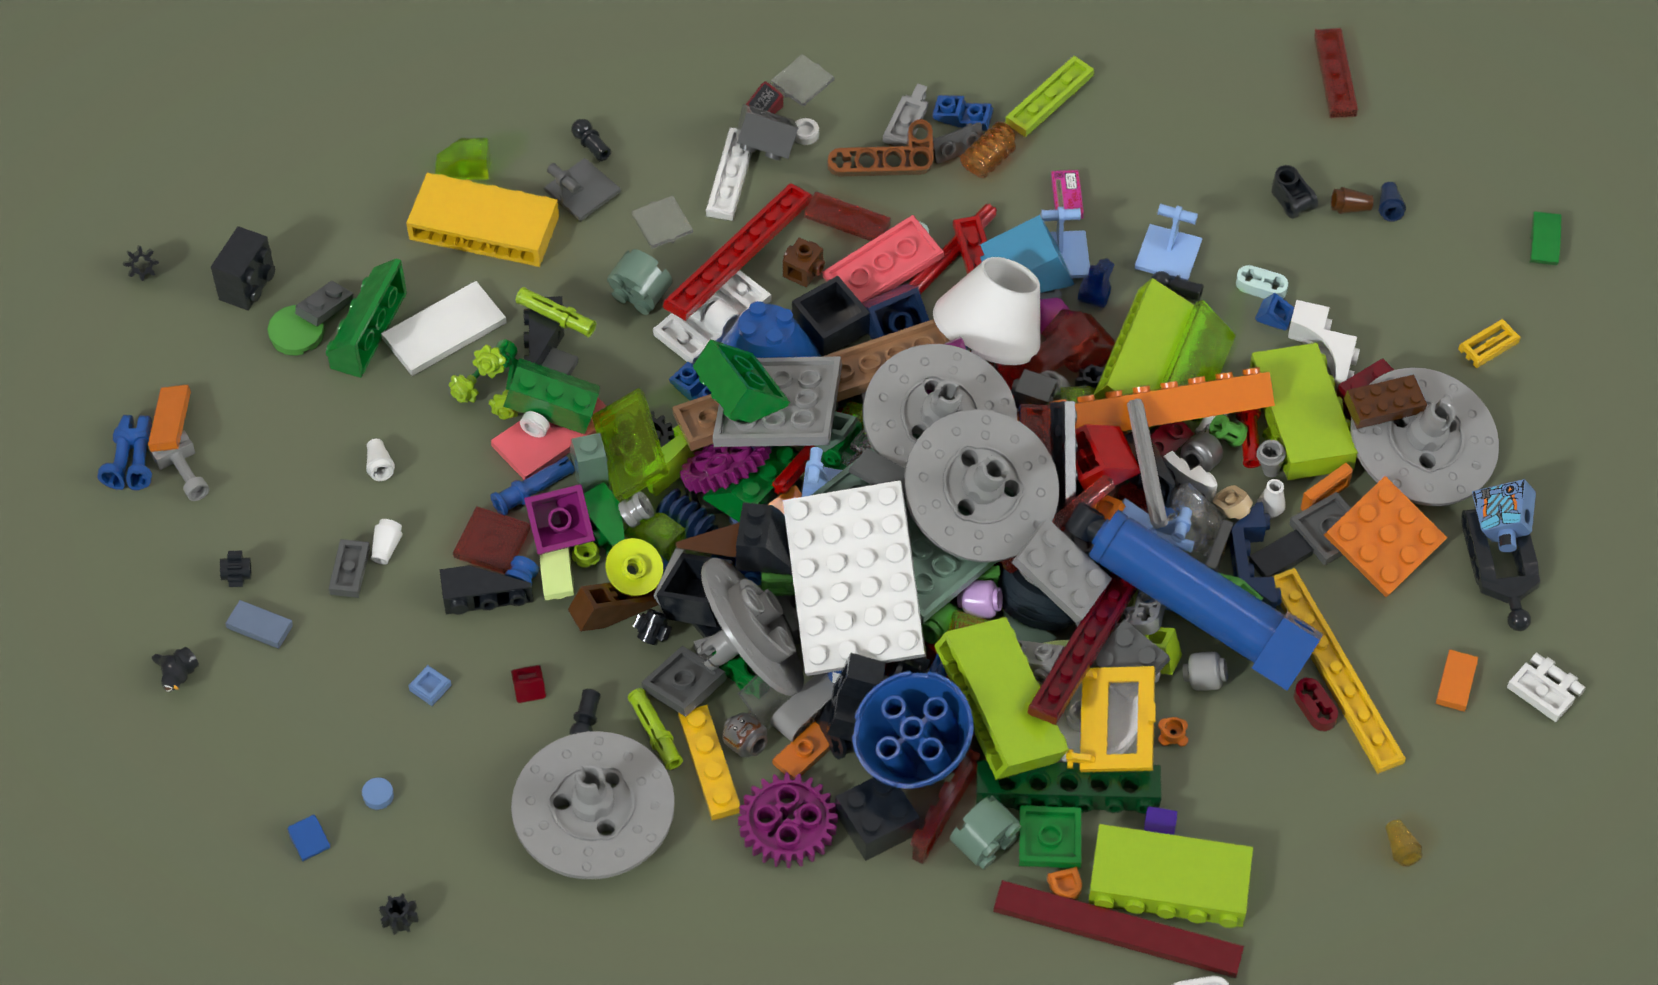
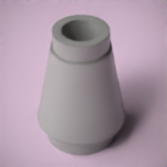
M1267 440L1257 449V458L1263 473L1270 478L1276 477L1280 473L1286 455L1285 448L1276 440Z

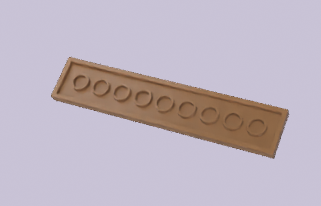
M933 319L822 356H841L842 369L836 402L865 393L877 370L897 353L919 345L945 344L950 340L939 330ZM711 394L672 407L673 415L691 451L713 444L712 438L719 403L711 397Z

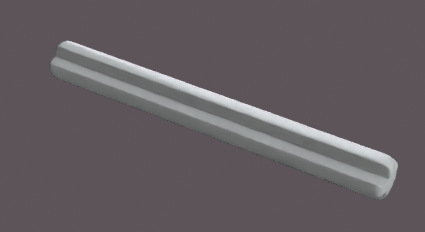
M1141 399L1130 400L1127 403L1150 522L1153 528L1159 529L1160 527H1165L1168 521L1145 408Z

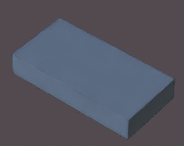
M239 600L225 623L227 629L278 649L293 627L292 620Z

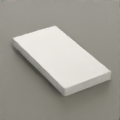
M475 281L381 334L388 347L411 376L506 324L507 321L505 315Z

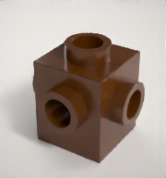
M799 237L793 246L790 245L785 251L783 257V277L807 288L815 275L819 276L824 269L823 248L815 242L806 241Z

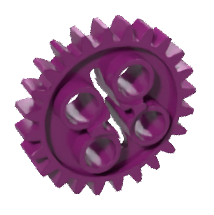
M714 444L703 447L704 450L695 452V457L688 458V463L682 465L683 470L680 471L681 479L685 487L689 491L694 490L695 493L703 491L705 494L710 489L716 492L722 487L726 489L730 483L738 484L739 479L749 478V473L757 472V467L765 465L764 460L769 459V454L772 453L771 447H714Z
M785 773L784 780H779L776 774H773V783L769 784L765 779H761V789L752 786V796L744 795L745 805L739 806V814L741 815L738 817V826H741L739 828L740 837H746L744 839L746 848L753 846V856L763 853V863L773 858L775 867H778L781 860L786 862L787 868H790L792 860H796L801 867L803 866V858L807 857L810 861L814 862L815 851L824 855V844L832 845L831 835H836L837 826L835 824L838 823V815L834 814L836 812V804L830 803V793L822 794V784L813 788V778L810 777L803 783L801 782V774H798L795 780H790L788 773ZM785 798H790L794 801L791 803H783L781 800ZM813 817L816 820L814 822H806L803 819ZM763 818H770L773 820L770 823L760 822V820ZM785 837H792L795 839L792 842L782 841V839Z

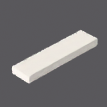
M730 127L707 205V217L733 221L752 152L741 149L740 144L736 142L737 128Z

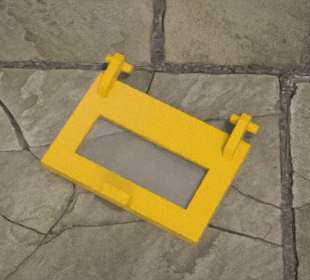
M1154 666L1090 668L1082 680L1080 753H1074V750L1069 749L1066 753L1067 768L1072 769L1073 763H1080V772L1153 771L1154 722H1156Z

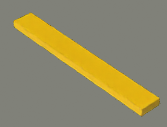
M1292 568L1274 575L1275 587L1281 590V607L1285 614L1288 611L1323 633L1321 640L1310 657L1377 774L1404 764L1405 756L1296 569Z

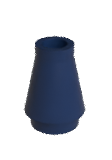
M1386 182L1381 186L1379 213L1386 221H1397L1403 217L1406 205L1396 183Z

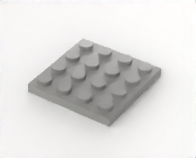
M841 356L757 358L788 398L790 404L788 407L752 423L729 419L724 415V409L719 404L712 438L714 447L830 445L842 369Z

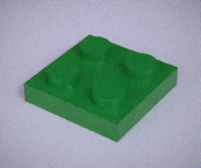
M1020 805L1019 866L1081 868V808Z

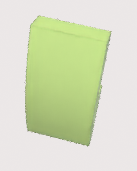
M570 548L541 554L540 566L545 600L573 596L574 579L571 570Z

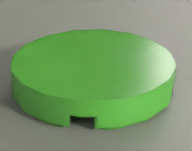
M292 305L276 312L269 320L267 330L270 341L277 351L286 355L298 356L304 354V351L309 349L312 351L317 348L323 340L325 330L323 323L316 327L296 315V305Z

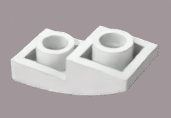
M1173 451L1163 456L1166 466L1173 471L1176 477L1174 480L1175 485L1183 484L1204 494V501L1212 502L1216 496L1217 481L1210 472H1206L1200 465L1190 470L1188 463L1183 458H1179Z

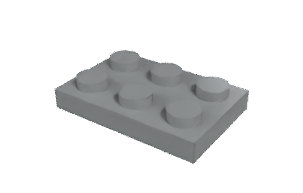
M1048 518L1041 522L1012 561L1025 576L1076 623L1083 620L1112 579Z

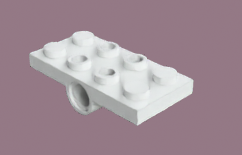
M739 270L686 321L671 313L653 328V335L685 361L694 365L710 339L721 342L751 303L760 301L768 304L771 302V294Z

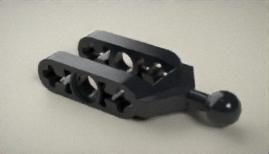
M1476 509L1463 510L1461 515L1462 529L1477 585H1479L1480 592L1509 603L1511 612L1507 617L1508 625L1515 631L1526 630L1531 624V616L1528 611L1522 609L1521 600L1536 590L1540 584L1538 561L1531 535L1516 538L1517 549L1512 554L1518 577L1496 578L1488 539L1482 532Z

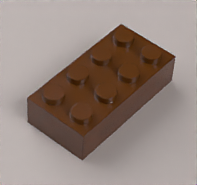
M1414 374L1347 390L1344 398L1357 429L1414 416L1424 411L1427 406Z

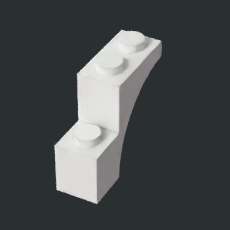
M1296 300L1288 338L1305 345L1318 343L1321 354L1324 353L1326 355L1327 367L1330 374L1334 377L1335 393L1337 395L1339 384L1354 376L1355 371L1349 369L1351 364H1357L1360 349L1355 348L1357 337L1330 331L1333 320L1327 318L1330 307Z

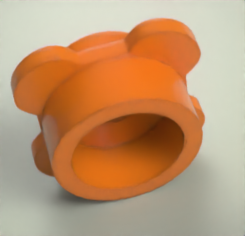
M1169 717L1159 721L1158 727L1161 729V735L1158 741L1161 745L1177 744L1180 747L1187 745L1186 729L1188 728V723L1178 717Z

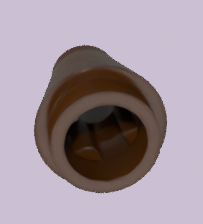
M1345 187L1334 189L1331 196V208L1339 214L1371 211L1374 201L1373 195Z

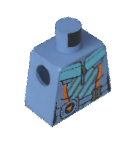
M1525 479L1472 491L1482 532L1491 542H1498L1501 552L1515 551L1517 549L1516 538L1529 535L1532 532L1536 491Z

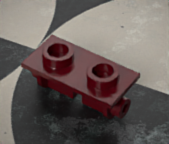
M1181 421L1161 425L1150 437L1151 442L1156 445L1163 459L1164 455L1171 451L1175 452L1194 433Z

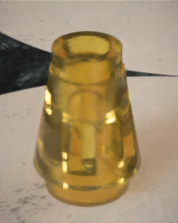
M1402 820L1390 821L1385 829L1393 859L1399 862L1401 866H1411L1417 863L1422 858L1421 844L1403 824Z

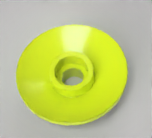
M636 538L622 540L615 544L607 555L605 569L608 579L617 590L631 596L648 594L657 587L663 576V562L660 554L650 543ZM633 566L636 569V574H630L627 567Z

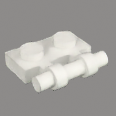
M1536 652L1530 662L1538 668L1535 669L1526 662L1509 681L1507 688L1554 722H1557L1575 700V696L1570 694L1569 691H1572L1577 696H1581L1586 687L1577 681L1578 677L1572 673L1567 674L1555 666L1556 662L1551 658L1547 657L1545 659ZM1549 675L1550 677H1552L1553 679H1555V680H1556L1557 682H1559L1560 684H1559V685L1556 684L1555 682H1553L1551 679H1549V678L1546 677V676Z

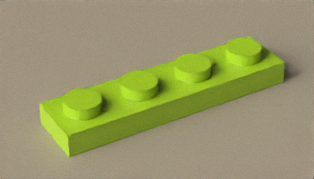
M1073 56L1005 117V124L1024 137L1028 136L1094 76V69L1076 56Z

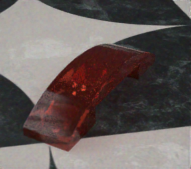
M1081 311L1058 326L1059 332L1040 344L1037 355H1034L1030 362L1020 365L1002 364L996 369L1010 390L1014 380L1021 378L1024 369L1038 374L1044 371L1054 372L1073 358L1093 339L1097 333Z

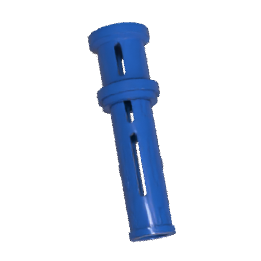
M565 456L523 481L515 480L511 482V486L499 493H492L490 497L495 509L501 516H505L508 514V510L519 504L525 505L524 498L531 497L558 480L574 473L575 469L572 462L568 461L569 458Z

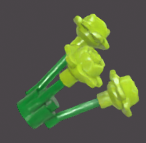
M503 339L492 349L486 344L482 349L476 350L474 352L476 358L473 360V365L478 369L466 378L463 375H452L451 382L448 384L451 388V396L460 403H467L469 401L474 403L476 396L479 394L478 390L474 387L477 383V378L480 375L485 376L486 374L490 378H494L497 373H502L506 367H509L506 390L503 391L502 395L495 394L493 399L489 400V405L492 408L491 412L499 416L500 419L506 420L517 417L520 412L503 407L518 364V360L515 358L518 353L516 345L509 340Z

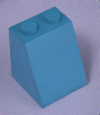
M1040 215L980 244L984 253L980 257L982 262L990 257H1001L1025 266L1038 278L1040 293L1074 285L1059 247Z

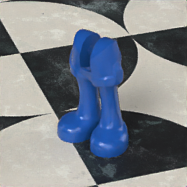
M132 415L122 416L118 427H116L113 433V441L116 443L114 462L103 464L98 470L97 477L102 484L116 490H123L126 481L132 490H141L150 485L152 472L145 466L147 447H149L148 441L152 428L150 416L140 415L137 421V428H134ZM134 448L132 465L128 468L126 476L129 451Z

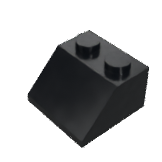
M743 502L736 542V570L792 575L785 515L773 505Z

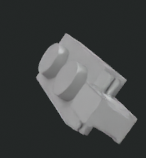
M917 83L911 96H902L884 132L883 142L897 147L907 146L909 126L915 120H923L927 112L928 102L925 101L927 86ZM918 128L913 130V136H915Z

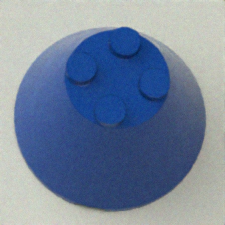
M760 301L750 304L749 308L742 313L721 341V343L751 352L756 358L821 357L817 347L793 318V313L789 309H784L774 304H764Z
M929 671L928 673L902 672L880 682L863 699L855 715L856 722L852 742L858 760L865 770L878 781L892 787L905 789L932 785L951 774L966 755L973 735L972 710L963 692L948 678Z

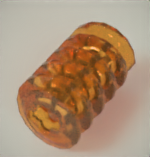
M995 122L985 134L981 135L971 147L967 148L965 153L959 156L961 163L968 171L981 179H985L989 172L995 170V166H999L1002 163V159H1007L1009 153H1013L1016 150L1014 131L1004 122Z

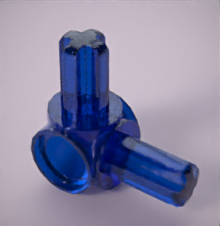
M1101 259L1096 266L1091 265L1089 267L1088 277H1084L1079 289L1078 301L1101 308L1106 307L1112 288L1109 278L1114 269V263L1110 259Z

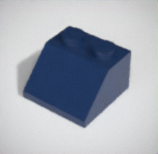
M904 284L862 302L870 312V332L868 334L872 340L929 321L917 286Z

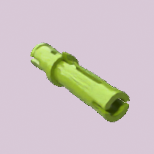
M522 287L516 295L515 301L517 304H521L560 323V327L564 329L571 328L586 337H590L595 331L596 321L577 313L576 309L571 306L566 308L528 290L526 287Z
M642 688L633 690L629 693L627 699L650 738L649 744L651 748L657 750L666 769L673 770L679 767L683 762V758L673 743V735L665 729L646 695V691Z

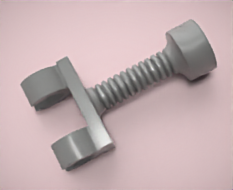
M185 430L182 431L179 449L167 450L165 452H150L159 470L172 464L176 466L186 482L183 490L189 500L198 501L208 494L209 486L202 477H195L185 461V458L195 454L193 443Z

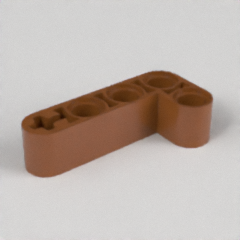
M922 119L912 122L908 129L907 146L836 148L828 155V170L834 176L839 177L925 174L930 170L933 163L932 126L929 122ZM916 128H923L927 132V137L919 140L913 136L912 132ZM921 154L926 156L928 163L922 167L917 166L913 158ZM890 155H896L900 158L901 164L897 167H891L887 164L886 159ZM851 156H855V168H851ZM863 156H870L874 160V164L869 168H865L860 165L859 159ZM837 157H842V161L846 162L843 163L842 168H837V163H832L836 161Z

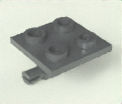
M583 158L568 170L563 171L555 163L550 164L547 168V172L555 180L546 185L544 191L552 198L557 199L558 203L580 222L621 192L619 186L586 158Z

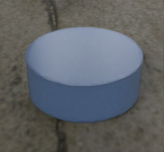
M384 778L370 779L362 788L363 800L371 809H384L393 801L392 785Z

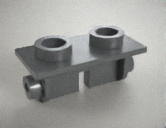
M981 122L969 123L966 127L938 138L933 137V152L936 164L985 146Z

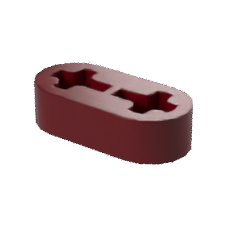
M1306 677L1299 680L1295 686L1294 699L1310 724L1319 731H1329L1334 728L1338 718V710L1322 685L1313 678ZM1303 689H1306L1307 692L1313 691L1312 698L1309 694L1303 695ZM1321 711L1323 715L1329 714V720H1326L1325 717L1319 718V712Z

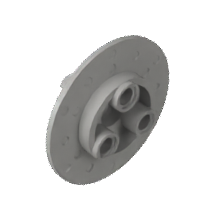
M925 344L897 353L877 370L865 393L863 423L868 440L874 451L905 468L911 449L917 441L912 434L922 435L929 426L939 419L959 411L980 409L999 412L1017 420V410L1007 383L999 372L986 360L960 347L945 344ZM925 390H932L934 392L928 395ZM961 457L964 465L969 467L973 465L969 458Z
M1402 368L1376 378L1369 385L1414 374L1427 406L1424 411L1419 412L1417 415L1360 429L1356 428L1351 417V437L1358 452L1357 457L1374 481L1378 483L1386 476L1412 503L1426 506L1455 504L1473 496L1472 491L1480 490L1491 477L1499 454V439L1496 425L1482 400L1459 380L1431 369Z
M980 409L964 410L949 414L933 423L922 433L912 447L904 473V491L907 505L918 527L936 546L951 555L969 561L987 563L1016 557L1042 521L1048 518L1052 522L1058 505V475L1052 457L1045 445L1024 424L1010 416L995 411ZM961 457L969 458L973 465L971 467L964 465ZM1005 487L1012 489L1014 497H1009L1004 493ZM958 506L966 507L969 511V516L962 515L958 511Z
M711 558L706 561L701 570L702 583L709 604L722 630L697 648L699 655L705 653L707 656L716 650V654L703 662L705 666L710 670L717 669L720 665L727 663L740 654L753 671L776 691L787 696H793L800 692L804 685L803 670L792 634L782 616L783 608L776 596L767 589L763 591L728 562L719 558Z
M601 731L568 735L541 749L521 771L513 790L511 804L514 828L527 852L546 868L561 875L578 879L609 878L628 872L642 864L663 843L670 830L675 809L671 779L656 755L631 738ZM610 783L617 784V786L611 788ZM561 805H568V806H569V807H568L567 809H565V810H559V809H557V807H559V806H561ZM603 831H612V832H613L611 835H608V836H604V835H601V834H600V833H602Z

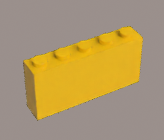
M427 173L406 222L409 240L540 267L559 218L558 201L548 196H538L519 190L499 188L495 185H485L470 180L451 178L443 174Z

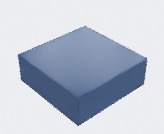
M429 665L408 685L410 692L431 706L452 686L451 680Z

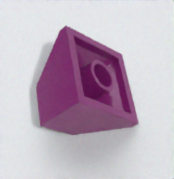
M581 484L524 498L538 555L595 541Z

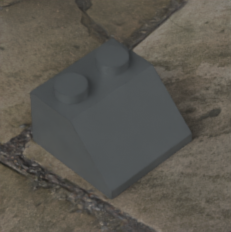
M743 104L735 139L743 150L755 152L756 149L765 151V156L780 161L781 157L789 158L798 126L793 119Z

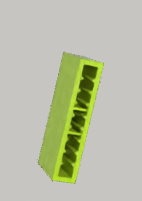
M1151 278L1136 293L1094 392V397L1097 399L1105 398V392L1122 390L1123 395L1133 393L1132 388L1150 385V390L1161 389L1160 383L1177 381L1179 383L1187 372V367H1185L1187 361L1196 350V346H1194L1195 341L1205 328L1203 321L1207 313L1154 278ZM1156 426L1149 427V431Z
M1318 343L1253 352L1249 368L1260 367V372H1270L1275 406L1262 409L1273 440L1278 441L1285 448L1286 455L1282 467L1287 480L1331 474L1345 463L1354 470L1358 452L1351 437V423L1349 419L1344 417L1342 399L1337 397L1335 393L1334 377L1329 375L1327 371V358L1324 353L1321 354Z
M1003 617L947 631L943 634L934 647L950 681L959 687L969 702L973 715V731L996 780L1057 763L1069 751L1066 738L1060 732L1057 724L1054 725L1027 714L1028 707L1041 686L1035 679L1029 666L1028 658L1023 653L1016 639V633L1010 626L1007 618Z
M1099 824L1088 904L1106 909H1125L1133 914L1152 913L1166 919L1174 917L1185 918L1193 923H1218L1225 928L1243 927L1247 910L1253 847Z

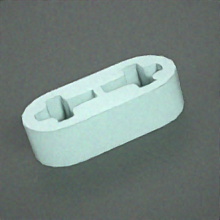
M1246 265L1237 272L1236 286L1240 291L1265 299L1276 293L1284 299L1288 290V280L1279 273ZM1247 277L1253 278L1250 282L1245 281ZM1274 285L1279 286L1277 290L1272 289Z

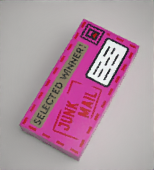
M1078 170L1051 171L1055 210H1057V207H1064V209L1080 208L1081 219H1083L1084 211Z

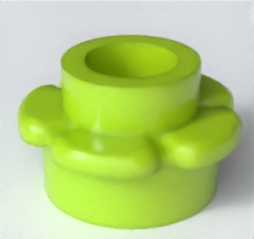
M594 542L577 545L572 551V559L574 562H577L579 567L588 568L599 562L600 549Z

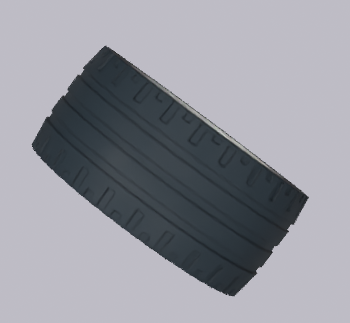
M1015 557L1005 561L999 578L998 588L1002 590V608L1009 616L1024 625L1039 630H1061L1075 623L1012 563Z

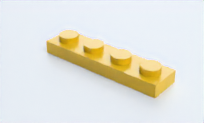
M708 706L696 707L686 717L678 712L679 721L712 821L738 814L740 802Z

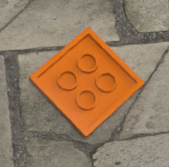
M1386 476L1324 534L1385 597L1390 595L1447 539Z

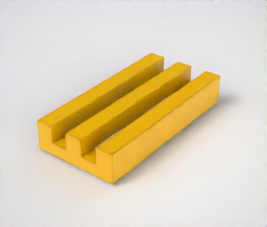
M1501 319L1462 342L1458 350L1461 353L1465 352L1466 358L1469 361L1473 360V366L1477 369L1518 344L1521 337ZM1502 329L1504 330V332L1497 335L1496 337L1490 338L1486 341V343L1482 344L1476 349H1472L1473 346L1477 345L1478 343L1482 342L1483 340L1487 339L1488 337L1492 336Z

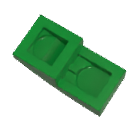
M1533 212L1530 238L1532 239L1531 263L1558 265L1561 244V214Z

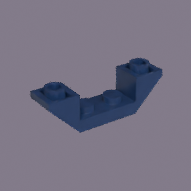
M1257 502L1251 508L1250 513L1240 519L1231 529L1229 551L1234 577L1243 579L1263 597L1262 601L1276 610L1277 605H1281V590L1275 587L1274 576L1254 577L1253 564H1248L1247 556H1250L1251 553L1250 543L1263 542L1265 531L1270 530L1269 513H1264L1263 502Z

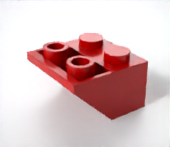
M1085 424L1075 429V439L1078 445L1076 452L1078 479L1089 498L1095 496L1098 491L1103 492L1141 473L1140 467L1120 426Z

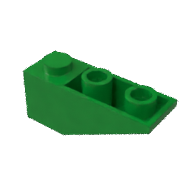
M603 482L584 493V498L595 538L594 543L598 547L602 546L608 555L615 544L625 540L622 515L618 507L620 501Z

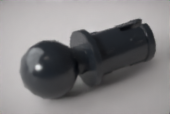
M577 119L573 123L571 129L573 136L581 139V145L588 148L598 161H604L611 155V149L600 139L599 132L595 129L592 130V125L588 120Z
M1158 271L1151 277L1180 296L1194 299L1198 302L1202 296L1203 284L1181 279L1180 275H1177L1174 280L1167 272Z
M584 689L582 691L578 711L573 715L576 723L571 726L570 735L593 731L591 726L597 723L595 715L601 697L598 691L593 689Z

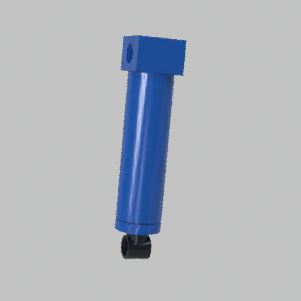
M1079 501L1064 527L1078 538L1086 542H1092L1094 546L1089 557L1098 564L1100 563L1107 570L1254 663L1252 669L1288 691L1321 640L1323 633L1288 611L1283 615L1130 517L1128 518L1123 512L1118 510L1111 520H1106L1101 512Z

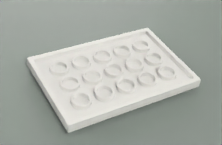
M901 481L783 500L805 674L810 676L841 671L850 653L885 663L926 657Z

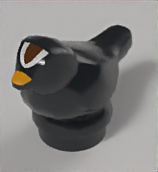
M188 647L177 649L172 655L162 656L155 654L152 656V660L161 666L163 675L161 679L162 687L167 692L178 690L180 684L187 680L188 674L193 673L194 669L199 666L197 658Z

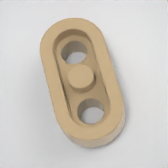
M1236 485L1224 488L1212 500L1218 511L1230 519L1244 518L1250 513V508L1253 504L1247 492Z

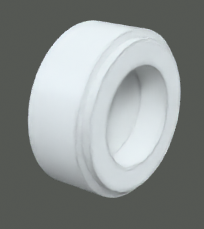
M803 118L795 122L798 126L795 137L797 143L810 145L818 140L819 126L814 120Z
M533 411L525 412L520 420L521 428L533 437H544L550 428L548 420Z

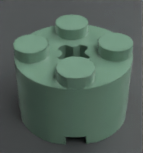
M633 249L630 253L629 250L626 251L609 274L607 281L614 290L612 296L618 302L624 304L626 301L634 304L640 313L648 315L672 284V277L666 268L662 272L656 267L659 262L643 251Z
M991 796L990 800L988 798L983 799L962 819L965 822L963 829L960 831L956 827L950 836V841L976 866H980L985 870L996 859L994 854L1001 847L1007 850L1017 840L1015 834L1021 828L1020 821L994 796Z

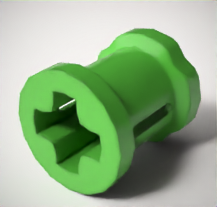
M1222 414L1215 416L1210 423L1209 434H1212L1217 439L1226 440L1232 447L1241 446L1245 441L1247 427L1241 422L1234 423L1230 421L1226 415Z

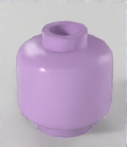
M975 580L957 595V605L963 609L964 614L968 618H993L997 611L1002 609V590L997 588L992 580Z

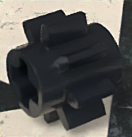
M138 245L136 252L126 251L130 257L129 261L123 262V265L132 268L128 273L130 277L137 273L141 281H144L145 274L155 275L152 267L159 264V261L150 258L153 254L152 249L147 250L145 253L142 251V247ZM141 256L145 261H148L146 264H143V269H139L137 265H134V262H138Z
M1090 364L1085 369H1079L1078 377L1075 378V388H1081L1080 396L1094 394L1105 369L1104 367L1100 368Z
M242 550L228 551L227 558H220L221 580H228L229 587H243L244 580L251 579V558H244Z
M648 609L646 614H638L633 625L634 628L638 629L637 638L651 645H658L659 640H668L673 628L667 625L669 617L654 609Z
M403 893L400 897L392 898L388 896L386 906H379L380 914L384 916L381 919L382 927L385 928L390 925L394 935L398 931L410 932L412 922H418L419 920L417 913L414 912L417 909L415 900L408 902Z

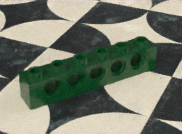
M977 760L976 805L983 799L988 798L990 800V797L994 796L1005 808H1014L1016 810H1019L1020 805L1077 807L1081 808V812L1106 810L1109 813L1137 811L1138 813L1146 814L1147 807L1160 808L1162 798L1161 765H1153V771L1080 772V763H1073V768L1069 769L1067 768V762H1057L996 780L988 761ZM1002 785H1010V786H1012L1013 788H1012V789H1009V790H1006V789H1003L1001 786H1002ZM1037 785L1043 787L1044 789L1034 790L1031 787ZM1069 786L1072 787L1074 790L1066 791L1062 789V787ZM1094 787H1101V788H1103L1105 791H1103V792H1097V791L1093 790L1092 788H1094ZM1132 788L1135 790V792L1129 793L1124 791L1123 789Z

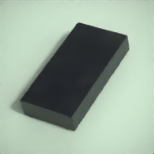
M1295 529L1250 555L1249 562L1253 564L1261 577H1271L1313 555L1314 549Z

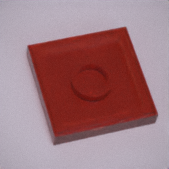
M476 506L453 551L454 558L505 574L507 570L511 569V561L518 555L530 531V523Z

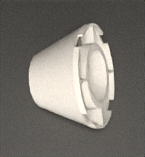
M1001 257L987 258L937 300L933 309L934 321L939 330L950 341L962 337L965 346L971 348L972 353L984 360L1004 365H1020L1030 362L1031 358L1037 355L1040 349L1039 280L1028 268L1013 260Z

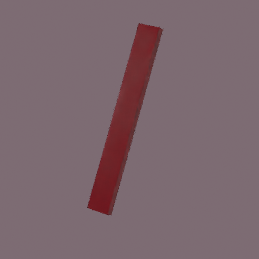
M1112 572L1109 574L1112 578L1079 623L1029 705L1027 714L1051 724H1057L1135 594L1136 587Z
M1003 880L993 912L1233 978L1237 977L1244 950L1242 945Z

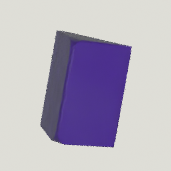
M1147 807L1143 831L1174 835L1178 812L1163 808Z

